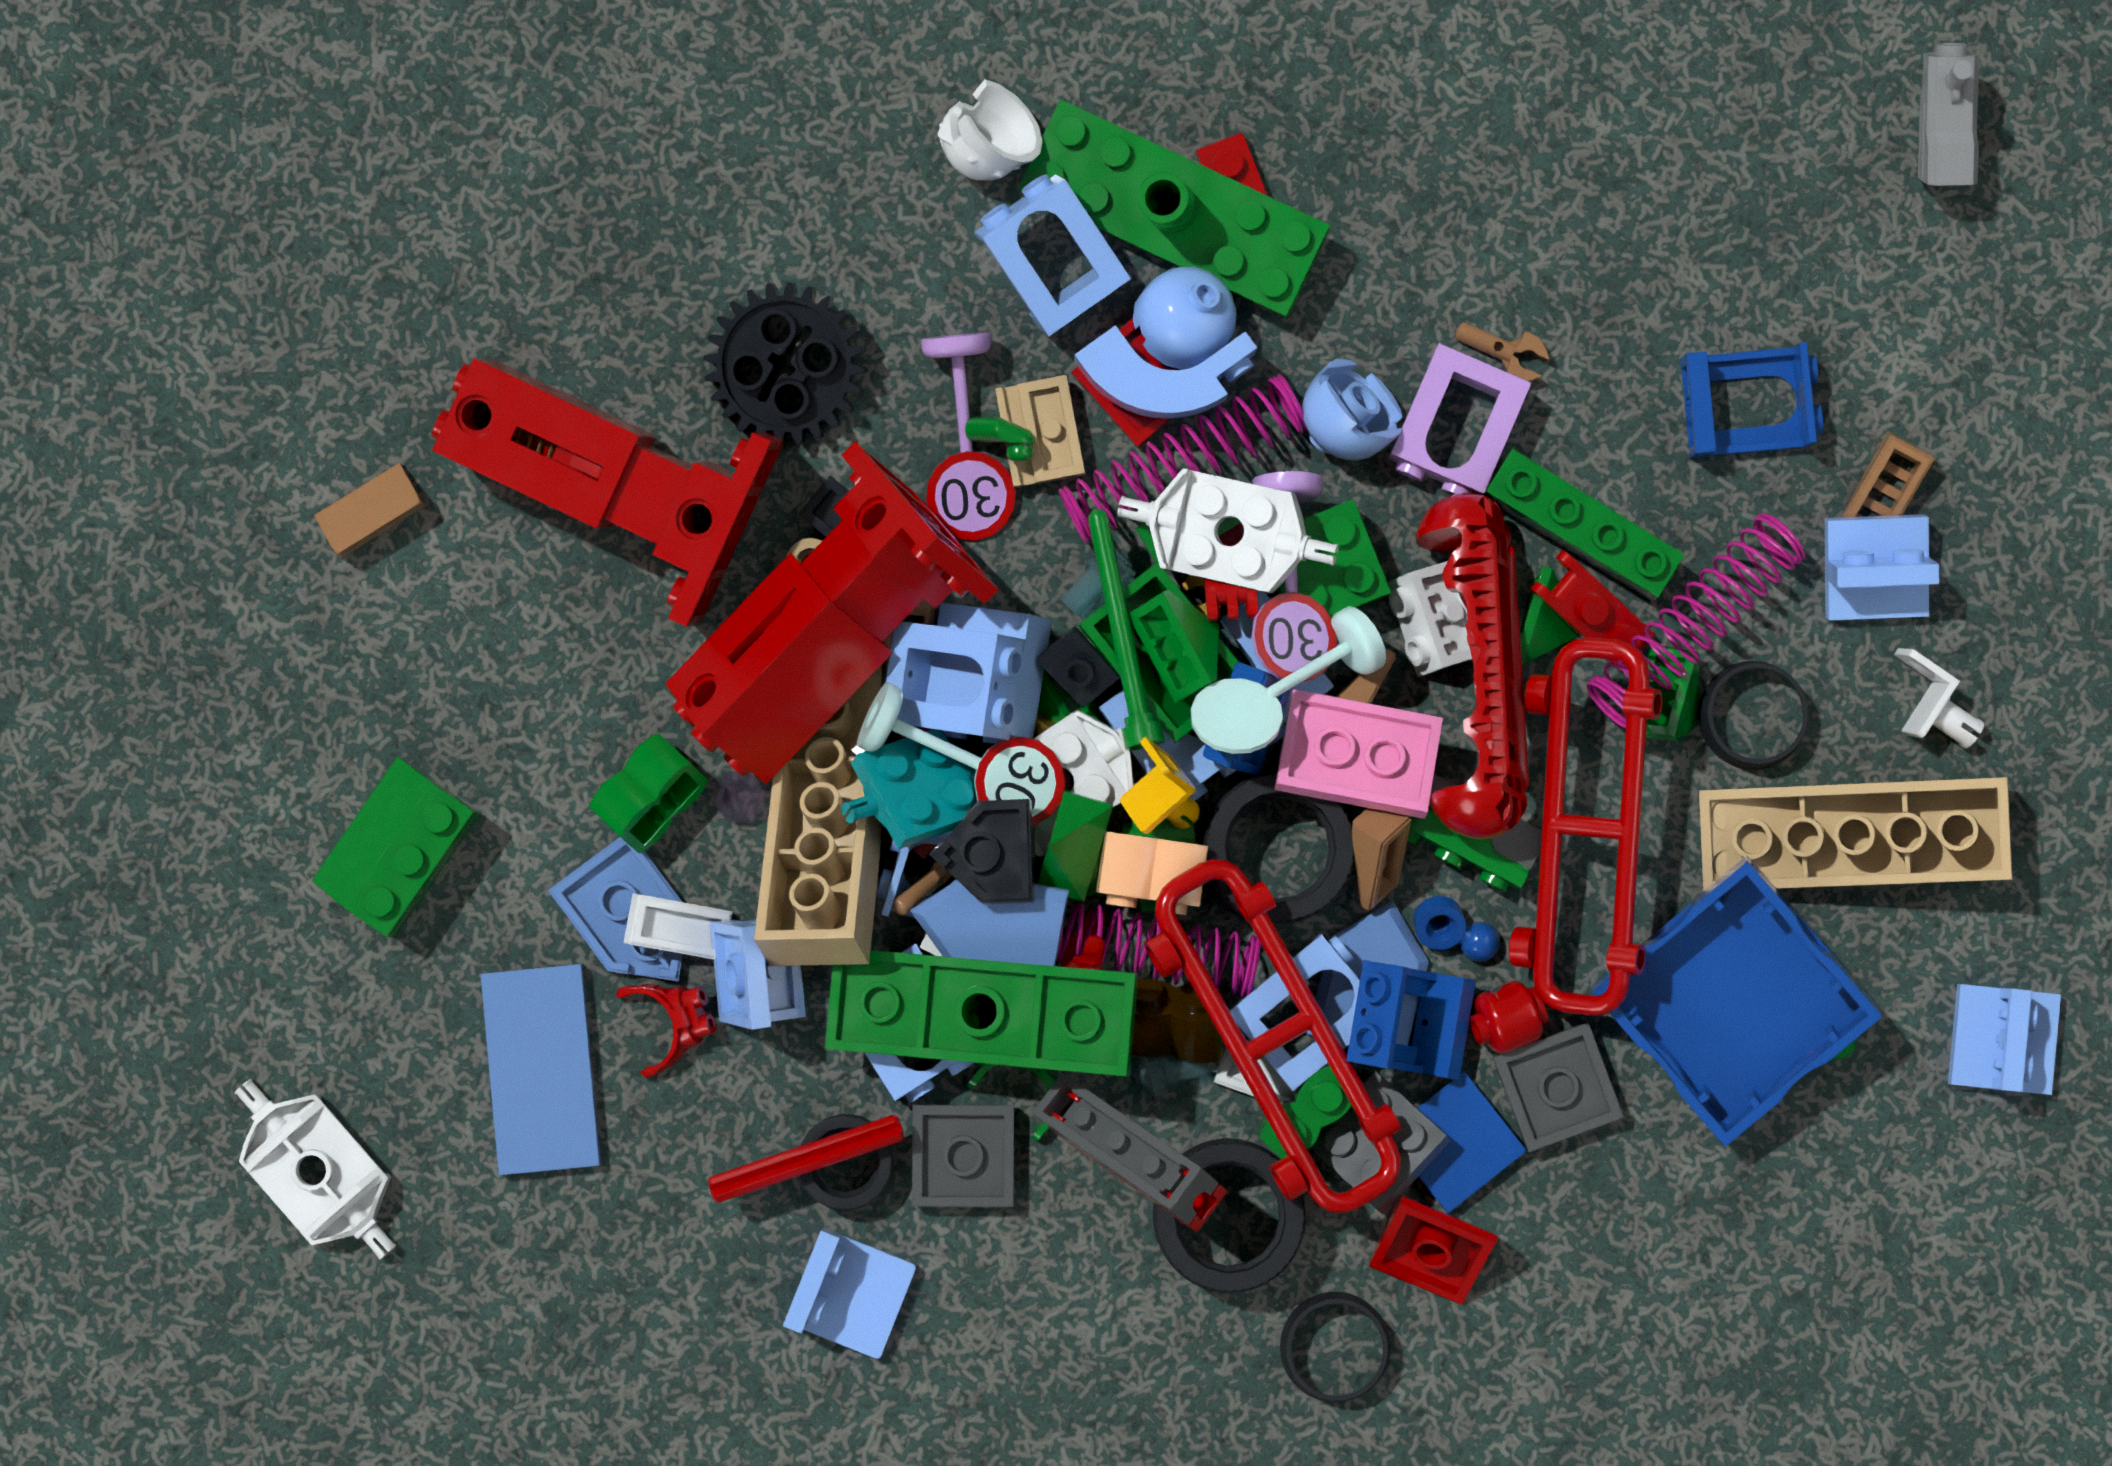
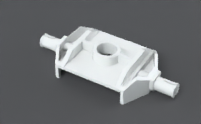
M1183 468L1155 501L1149 503L1122 496L1119 505L1138 509L1135 512L1118 508L1117 516L1119 518L1123 517L1145 522L1150 527L1159 565L1163 569L1273 593L1289 577L1300 560L1306 561V559L1330 564L1331 566H1334L1337 557L1318 553V550L1338 554L1339 544L1313 540L1311 536L1306 535L1302 512L1297 497L1292 492ZM1230 517L1238 518L1244 527L1242 540L1234 546L1224 545L1218 536L1219 525Z
M1077 709L1033 738L1050 748L1055 753L1062 767L1073 775L1074 784L1070 792L1113 804L1114 807L1120 803V798L1133 787L1130 751L1125 750L1120 727L1115 730ZM1060 804L1050 817L1033 826L1035 828V854L1039 857L1045 855Z
M252 1079L246 1081L243 1084L244 1087H239L234 1093L239 1096L254 1114L251 1117L254 1122L244 1142L239 1162L311 1245L354 1235L356 1239L361 1237L379 1257V1260L392 1251L397 1245L376 1224L378 1221L375 1219L391 1176L382 1171L321 1101L322 1097L320 1094L275 1104L273 1100L269 1101ZM306 1156H317L325 1164V1177L317 1185L306 1183L300 1176L299 1166Z

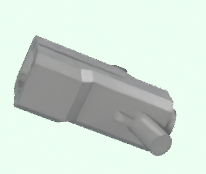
M1938 43L1936 44V52L1923 54V78L1921 79L1918 179L1927 185L1978 184L1979 144L1977 138L1979 55L1967 52V44Z

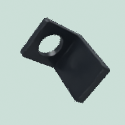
M1072 627L1038 657V662L1082 708L1087 706L1120 678L1098 649L1076 627Z

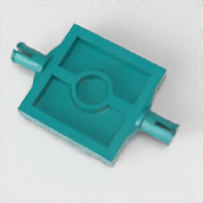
M932 729L925 731L950 743L943 730ZM904 738L883 745L875 752L865 751L857 754L851 765L863 785L864 797L842 803L841 811L843 816L848 815L845 818L848 823H853L872 815L875 816L887 828L897 848L901 849L955 829L965 818L964 816L978 802L975 786L973 785L976 769L912 739Z

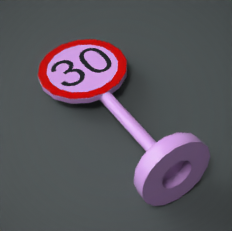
M991 332L921 339L922 352L926 357H951L961 452L949 456L935 468L928 481L926 502L931 511L955 538L976 541L994 535L1006 525L1015 505L1016 490L1013 487L1011 474L999 460L983 452H974L972 441L967 438L965 433V426L970 419L964 356L986 353L991 347Z
M1302 471L1274 472L1257 476L1252 480L1254 485L1295 493L1298 503L1313 501L1323 492V478L1316 473ZM1296 566L1285 580V594L1276 595L1260 608L1254 618L1251 635L1254 651L1264 669L1279 680L1335 648L1337 643L1336 633L1331 625V618L1325 608L1312 597L1298 593ZM1329 666L1322 669L1313 676L1309 677L1308 679L1304 680L1303 682L1315 679L1323 672H1325Z

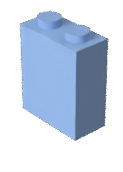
M940 603L937 626L994 633L1024 639L1022 651L1024 666L1018 678L1015 698L1016 719L1011 727L1009 738L1022 736L1033 739L1044 667L1038 662V657L1048 648L1052 620L1025 613ZM933 651L925 702L951 706H967L974 702L980 695L983 687V672L980 665L968 656ZM943 730L946 737L962 740L969 739V734ZM983 736V742L997 744L1003 740Z

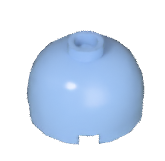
M1178 267L1171 268L1160 274L1146 286L1135 302L1133 323L1135 330L1138 326L1140 327L1141 333L1146 339L1143 346L1150 355L1164 365L1184 370L1199 365L1228 344L1235 332L1237 313L1233 296L1221 279L1210 271L1201 268Z
M1335 359L1329 362L1314 377L1305 393L1302 410L1304 412L1305 426L1309 432V439L1318 450L1323 453H1329L1337 458L1353 461L1367 459L1387 447L1401 434L1402 428H1397L1396 423L1403 418L1401 409L1393 394L1374 374L1370 373L1366 378H1363L1360 374L1352 371L1358 365L1351 360Z

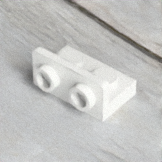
M1448 561L1407 573L1388 582L1391 591L1389 604L1392 612L1398 618L1405 639L1407 658L1413 664L1418 677L1472 660L1465 624L1468 622L1467 609L1459 593H1452L1446 589L1442 576L1443 569Z

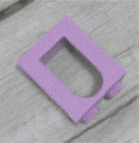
M1439 343L1427 366V371L1402 426L1401 434L1398 436L1389 454L1388 459L1397 463L1395 471L1420 482L1423 481L1425 475L1443 483L1441 491L1450 496L1461 493L1483 495L1531 383ZM1452 378L1494 396L1497 400L1469 461L1460 467L1449 469L1440 467L1431 460L1427 453L1425 442L1429 428Z

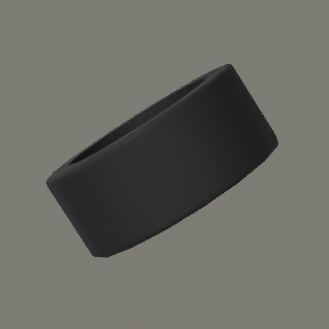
M844 1113L825 1118L808 1131L800 1146L872 1121L860 1115ZM891 1145L873 1150L876 1159L874 1173L869 1182L860 1189L850 1192L836 1191L822 1181L817 1170L800 1175L801 1184L813 1200L829 1209L850 1211L867 1206L882 1194L892 1177L894 1156Z

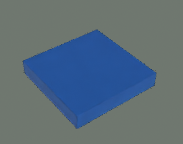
M1464 1071L1460 1074V1080H1450L1416 1107L1451 1140L1418 1176L1446 1213L1451 1212L1527 1151Z

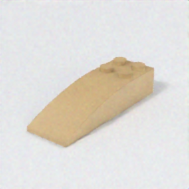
M883 664L773 777L754 941L770 966L869 964L879 873L882 823L873 815L853 823H848L845 820L848 815H842L841 806L846 801L849 802L864 797L863 785L851 763L857 754L865 752V750L857 747V740L871 704L885 684V667Z
M2007 777L1699 790L1703 891L1747 855L1776 889L2013 880Z

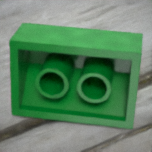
M1158 562L1123 589L1128 613L1167 590H1170L1190 605L1192 604L1164 569L1160 568ZM1104 604L1078 626L1120 676L1106 604ZM1130 620L1148 711L1154 712L1156 721H1161L1164 732L1175 744L1193 730L1191 707L1196 695L1204 688L1184 700L1174 703ZM1220 638L1218 639L1217 680L1212 683L1223 679H1230L1234 666L1239 663Z
M397 757L311 881L342 907L385 937L395 938L481 813L412 765Z

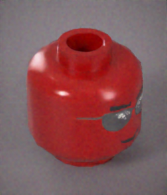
M1511 981L1480 993L1474 1003L1475 1015L1470 1016L1469 1020L1471 1031L1480 1045L1487 1043L1496 1053L1505 1054L1538 1041L1542 1036L1543 1025L1548 1023V1014L1544 1002L1540 999L1533 986L1527 988L1519 981Z

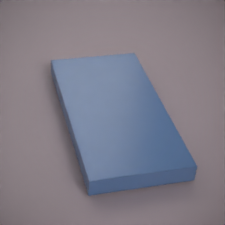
M583 964L480 974L499 1175L600 1166L601 1157Z

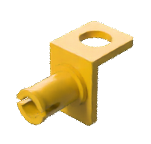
M1145 736L1140 743L1156 766L1120 798V803L1139 830L1144 834L1150 833L1165 818L1174 827L1187 829L1190 825L1181 816L1185 815L1192 822H1196L1199 816V806L1189 797L1197 790L1175 759Z

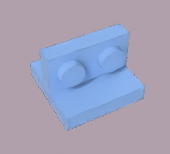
M1927 515L1824 518L1825 614L1828 620L1929 617V584H1939V564L1929 557V517Z
M729 919L710 921L712 949H715V959L713 960L719 1021L753 1030L771 1027L772 1021L806 1017L801 965L770 966L754 941L756 920L737 921Z
M1957 984L1948 1084L2052 1095L2061 994Z

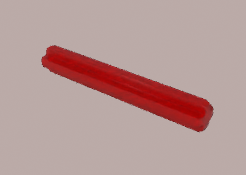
M890 1115L713 1175L708 1179V1186L714 1201L720 1203L900 1142L904 1139V1131L898 1116Z

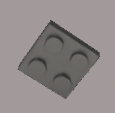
M1588 1022L1541 1038L1534 1043L1509 1053L1492 1056L1527 1152H1532L1624 1118Z
M1375 1071L1363 1085L1376 1108L1387 1104L1394 1112L1401 1126V1130L1392 1135L1401 1156L1400 1173L1395 1183L1384 1194L1369 1202L1383 1215L1451 1140ZM1352 1105L1341 1118L1322 1128L1316 1142L1310 1148L1351 1187H1355L1374 1176L1381 1166L1380 1155L1364 1134Z
M913 1104L912 1207H1014V1105Z

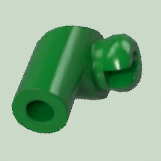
M973 417L967 421L965 433L970 441L1008 443L1006 456L1010 461H1030L1033 458V443H1036V440L1030 430L1000 417Z

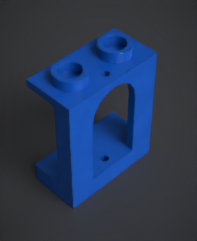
M1807 342L1799 343L1792 348L1707 355V351L1686 353L1680 359L1690 458L1809 448L1817 442L1816 435L1823 433L1822 409L1820 404L1813 405L1811 385H1817L1818 383L1817 359L1815 355H1808ZM1770 376L1779 377L1787 381L1794 389L1796 409L1792 416L1784 423L1771 426L1714 430L1710 382Z
M1363 960L1346 1061L1460 1080L1476 980ZM1404 994L1420 996L1412 1046L1396 1044Z

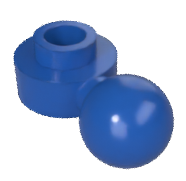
M1435 896L1428 898L1414 912L1413 922L1417 938L1428 948L1443 950L1460 943L1463 954L1475 962L1488 961L1499 950L1500 937L1496 929L1485 922H1475L1466 925L1461 906L1449 897ZM1438 915L1446 916L1444 919L1440 921L1431 920L1433 917Z

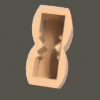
M1105 832L1096 892L1106 893V904L1136 908L1137 898L1156 901L1161 889L1170 880L1195 865L1206 861L1208 846ZM1202 886L1178 900L1175 907L1176 914L1187 915L1188 905L1200 907Z

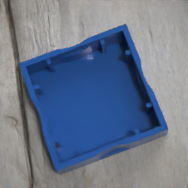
M1748 855L1642 943L1646 950L1644 970L1641 975H1630L1627 997L1617 1009L1610 1012L1611 1016L1637 1046L1651 1055L1664 1068L1674 1083L1677 1092L1725 1147L1777 1105L1801 1077L1829 1062L1883 1017L1879 1006ZM1609 971L1593 984L1591 991L1593 995H1601L1608 989L1610 981Z

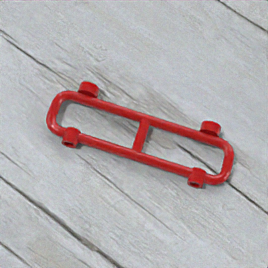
M1588 637L1573 640L1565 645L1555 657L1552 675L1532 674L1527 681L1525 689V707L1528 714L1549 716L1536 928L1521 926L1514 928L1509 942V960L1514 967L1533 968L1534 987L1540 999L1550 1008L1564 1013L1591 1016L1606 1015L1617 1009L1627 997L1630 975H1641L1646 962L1644 945L1633 943L1647 719L1657 720L1659 718L1663 699L1660 689L1649 688V667L1642 652L1631 643L1618 639ZM1582 658L1618 660L1623 662L1629 671V687L1625 690L1623 697V712L1627 718L1620 819L1563 814L1572 672L1576 662ZM1562 834L1619 840L1613 934L1606 956L1610 981L1608 989L1601 995L1563 992L1554 983L1553 970Z
M1211 859L1199 863L1170 880L1161 889L1156 899L1155 915L1162 932L1144 942L1146 952L1163 978L1181 968L1185 972L1287 1156L1269 1166L1271 1175L1288 1201H1292L1308 1192L1319 1207L1329 1212L1347 1213L1356 1210L1384 1194L1395 1183L1400 1173L1401 1156L1392 1136L1401 1130L1399 1121L1387 1104L1376 1108L1352 1063L1346 1061L1347 1054L1267 913L1276 908L1275 900L1267 886L1262 881L1252 886L1241 869L1226 860ZM1214 879L1222 880L1230 887L1239 911L1246 921L1250 923L1299 1010V1013L1249 1042L1243 1036L1175 913V907L1180 898ZM1308 1030L1313 1035L1355 1110L1364 1134L1375 1146L1381 1158L1380 1169L1374 1176L1343 1193L1332 1191L1326 1184L1257 1061Z

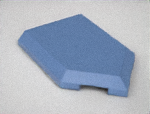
M619 837L548 890L607 971L679 981L683 954L623 943L633 893L682 902L645 851L637 853Z
M955 879L950 885L932 897L925 899L910 911L943 957L1056 966L1069 890L1034 883L1035 903L983 905Z
M1393 900L1331 936V938L1336 936L1354 957V960L1348 966L1359 980L1363 960L1427 971L1429 961ZM1332 969L1322 970L1315 998L1330 1026L1346 1014L1352 1006L1354 999L1352 984L1341 972ZM1404 994L1396 1044L1408 1045L1420 996ZM1308 1030L1306 1034L1312 1035L1310 1030Z

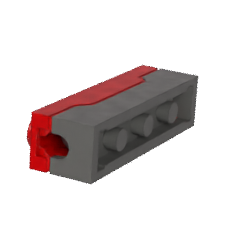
M1061 1073L1032 1112L1034 1116L1060 1138L1196 1233L1227 1193V1190L1200 1166L1064 1073ZM1069 1101H1074L1062 1118L1060 1115L1063 1106Z

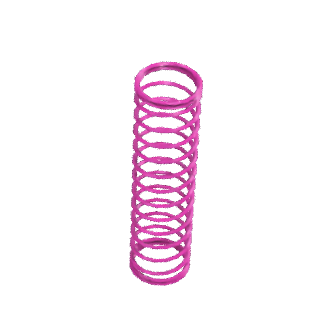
M1277 374L1276 377L1273 376L1268 379L1267 389L1271 403L1259 389L1255 387L1250 389V399L1254 413L1240 397H1233L1232 405L1238 424L1225 408L1219 405L1216 406L1215 416L1221 434L1206 416L1200 414L1198 416V426L1204 444L1191 427L1184 423L1181 424L1180 433L1187 454L1172 435L1164 433L1163 443L1170 464L1153 443L1147 442L1146 454L1153 474L1139 455L1130 451L1128 460L1136 484L1119 462L1112 460L1111 471L1119 494L1107 477L1100 470L1095 469L1093 477L1102 504L1087 483L1078 478L1076 480V488L1085 514L1079 507L1070 489L1067 486H1064L1063 489L1059 488L1058 492L1063 504L1085 544L1090 545L1093 541L1088 522L1090 510L1081 485L1098 509H1102L1107 513L1110 527L1113 531H1116L1117 525L1103 493L1099 477L1119 503L1121 497L1125 496L1116 471L1117 467L1139 500L1149 502L1138 476L1133 457L1161 495L1165 488L1155 466L1150 448L1162 461L1173 479L1178 475L1179 471L1173 459L1168 439L1181 454L1190 470L1200 472L1190 449L1185 429L1198 444L1217 476H1221L1222 472L1210 447L1202 420L1217 437L1235 467L1239 466V462L1225 432L1220 411L1234 427L1250 455L1256 458V452L1242 422L1237 402L1240 403L1253 420L1269 448L1273 449L1274 445L1260 415L1254 392L1267 406L1287 439L1290 440L1291 435L1277 405L1272 384L1280 403L1295 429L1299 433L1308 431L1304 422V412L1285 378ZM1120 505L1122 509L1132 511L1130 507Z
M1767 513L1758 514L1753 520L1754 529H1742L1740 533L1741 542L1733 541L1728 543L1726 547L1727 556H1714V569H1701L1699 574L1700 583H1687V596H1674L1672 600L1673 610L1669 608L1661 609L1658 614L1660 623H1646V637L1642 635L1633 636L1631 644L1636 647V640L1639 639L1648 642L1659 659L1678 676L1686 677V670L1681 662L1669 650L1652 640L1649 628L1651 626L1661 628L1672 645L1692 663H1700V657L1696 650L1681 635L1665 625L1663 614L1671 613L1676 615L1685 631L1700 646L1707 650H1713V642L1705 631L1686 615L1678 611L1677 600L1683 599L1688 601L1706 626L1719 636H1727V629L1720 619L1707 607L1692 598L1690 594L1691 586L1703 588L1706 596L1721 614L1733 623H1741V616L1735 607L1724 596L1705 584L1704 573L1715 574L1724 589L1736 602L1746 609L1754 610V602L1749 594L1737 582L1718 570L1717 561L1719 559L1728 560L1740 579L1751 590L1760 596H1768V589L1763 581L1750 568L1732 558L1731 547L1735 545L1742 547L1752 564L1766 578L1774 583H1781L1782 578L1776 567L1764 555L1747 545L1744 535L1748 532L1755 533L1771 557L1781 566L1795 570V564H1801V561L1805 559V551L1799 539L1785 524L1774 516ZM1761 521L1776 529L1789 542L1797 556L1786 551L1766 531ZM1751 553L1760 558L1773 571L1777 579L1764 570ZM1737 566L1746 571L1760 585L1763 592L1756 588ZM1725 580L1733 585L1750 605L1740 599L1727 585ZM1712 594L1716 596L1718 599H1720L1732 611L1736 618H1734L1728 612H1726L1720 606V604L1714 599ZM1699 608L1703 610L1706 614H1708L1717 623V625L1721 628L1722 631H1720L1713 624H1711L1708 621V619L1701 613ZM1686 622L1690 624L1695 630H1697L1702 635V637L1707 641L1708 644L1704 643L1698 636H1696V634L1688 627ZM1672 636H1674V637H1675L1676 639H1678L1685 647H1687V649L1693 654V656H1694L1695 658H1693L1692 656H1690V655L1675 641V639H1674ZM1659 650H1661L1663 653H1665V654L1678 666V668L1680 669V671H1679L1678 669H1676V668L1661 654V652H1660ZM1645 657L1648 665L1662 677L1666 684L1649 669L1650 677L1665 690H1672V683L1666 674ZM1618 661L1619 664L1614 662L1606 663L1604 666L1605 677H1591L1590 681H1587V691L1595 704L1611 720L1626 728V718L1609 705L1596 687L1605 692L1623 710L1625 689L1611 680L1608 668L1611 666L1619 668L1628 680L1629 671L1621 661Z
M1081 901L1077 902L1063 944L1062 928L1057 956L1058 963L1064 957L1078 911L1076 955L1082 954L1084 943L1092 934L1097 915V936L1102 938L1103 908L1100 904L1093 912L1081 949L1084 905ZM1118 908L1113 914L1106 934L1102 964L1118 918L1114 970L1115 972L1121 971L1137 922L1134 973L1140 975L1147 954L1145 947H1143L1140 957L1142 916L1139 912L1134 915L1121 952L1123 912ZM1156 917L1152 921L1146 941L1152 938L1156 924L1157 935L1162 932ZM1196 923L1191 928L1188 938L1192 942L1196 931L1195 950L1200 957L1201 928ZM1215 927L1208 937L1201 961L1205 966L1214 936H1216L1212 980L1216 988H1218L1231 945L1235 938L1231 994L1233 997L1236 996L1240 986L1239 994L1241 998H1244L1253 989L1261 943L1258 937L1255 935L1251 936L1239 968L1240 936L1237 931H1234L1229 937L1219 966L1221 937L1220 931ZM1154 966L1153 979L1159 980L1161 975ZM1182 968L1173 973L1174 985L1179 983L1183 971Z

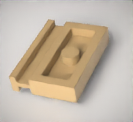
M1067 375L1020 383L1005 388H995L1000 418L1030 430L1036 440V443H1033L1034 456L1030 461L1009 460L1014 488L1086 475Z

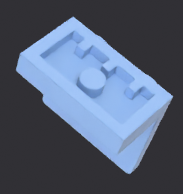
M823 1228L820 1231L783 1326L801 1334L806 1330L878 1359L882 1355L916 1266L914 1263Z

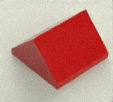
M1400 1195L1391 1208L1370 1260L1369 1267L1462 1305L1496 1244L1498 1236L1481 1227Z

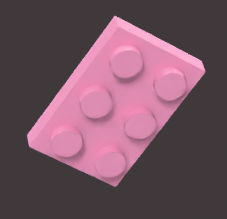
M1293 689L1274 790L1425 819L1428 813L1443 718Z

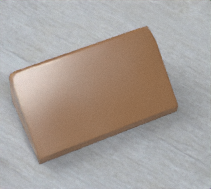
M398 463L314 516L335 554L343 558L427 505L401 463Z

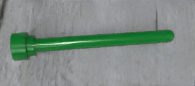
M1095 509L1089 514L1088 522L1129 715L1124 718L1126 727L1121 729L1126 751L1144 749L1140 741L1145 736L1157 745L1165 743L1161 721H1156L1154 712L1148 711L1109 518L1104 510Z

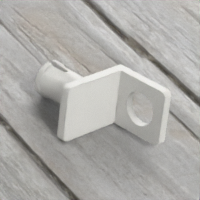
M1898 648L1894 654L1896 657L1933 681L1903 727L1902 732L1907 736L1923 738L1933 725L1957 741L1963 748L1970 747L1977 740V737L1970 732L1974 730L1981 734L1984 722L1976 719L1950 701V696L1960 681L1917 651Z

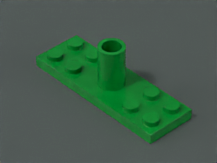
M1062 99L1059 100L1042 136L1041 153L1029 163L1017 189L1019 192L1022 193V189L1042 175L1047 174L1049 179L1057 175L1066 180L1099 230L1178 267H1197L1210 271L1224 282L1229 291L1286 318L1289 317L1332 228L1329 224ZM1172 192L1181 195L1180 204L1173 213L1164 216L1158 215L1159 202L1165 195Z
M870 950L869 964L832 965L825 1049L1130 1077L1139 974ZM987 1000H993L996 1004L997 1015L994 1022L988 1027L982 1019L981 1011Z

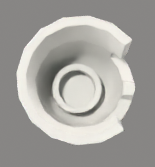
M986 79L982 81L972 94L978 100L974 106L959 101L949 109L943 122L939 124L938 137L947 159L959 173L970 179L995 180L1002 178L1012 170L1020 169L1021 165L1033 161L1041 153L1043 141L1039 125L1030 110L1014 93L1002 85Z

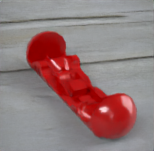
M1461 493L1451 495L1433 504L1421 519L1415 536L1416 543L1421 548L1429 551L1452 553L1443 569L1442 576L1446 589L1452 593H1459L1467 609L1468 622L1465 624L1467 642L1474 665L1476 708L1468 718L1463 720L1464 733L1474 740L1479 750V764L1474 775L1466 783L1435 791L1430 796V804L1435 814L1449 830L1468 838L1490 839L1503 835L1516 827L1527 809L1525 790L1529 783L1516 560L1514 548L1510 545V528L1504 523L1503 513L1497 503L1484 495Z

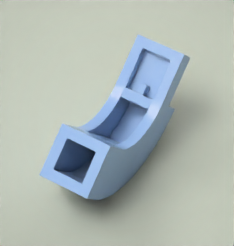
M1115 325L1074 355V362L1094 388L1119 407L1142 416L1173 419L1193 416L1224 402L1227 399L1228 393L1219 380L1225 376L1228 382L1231 383L1251 369L1254 364L1249 358L1255 355L1257 347L1248 334L1244 332L1199 365L1184 370H1165L1147 363L1138 356Z

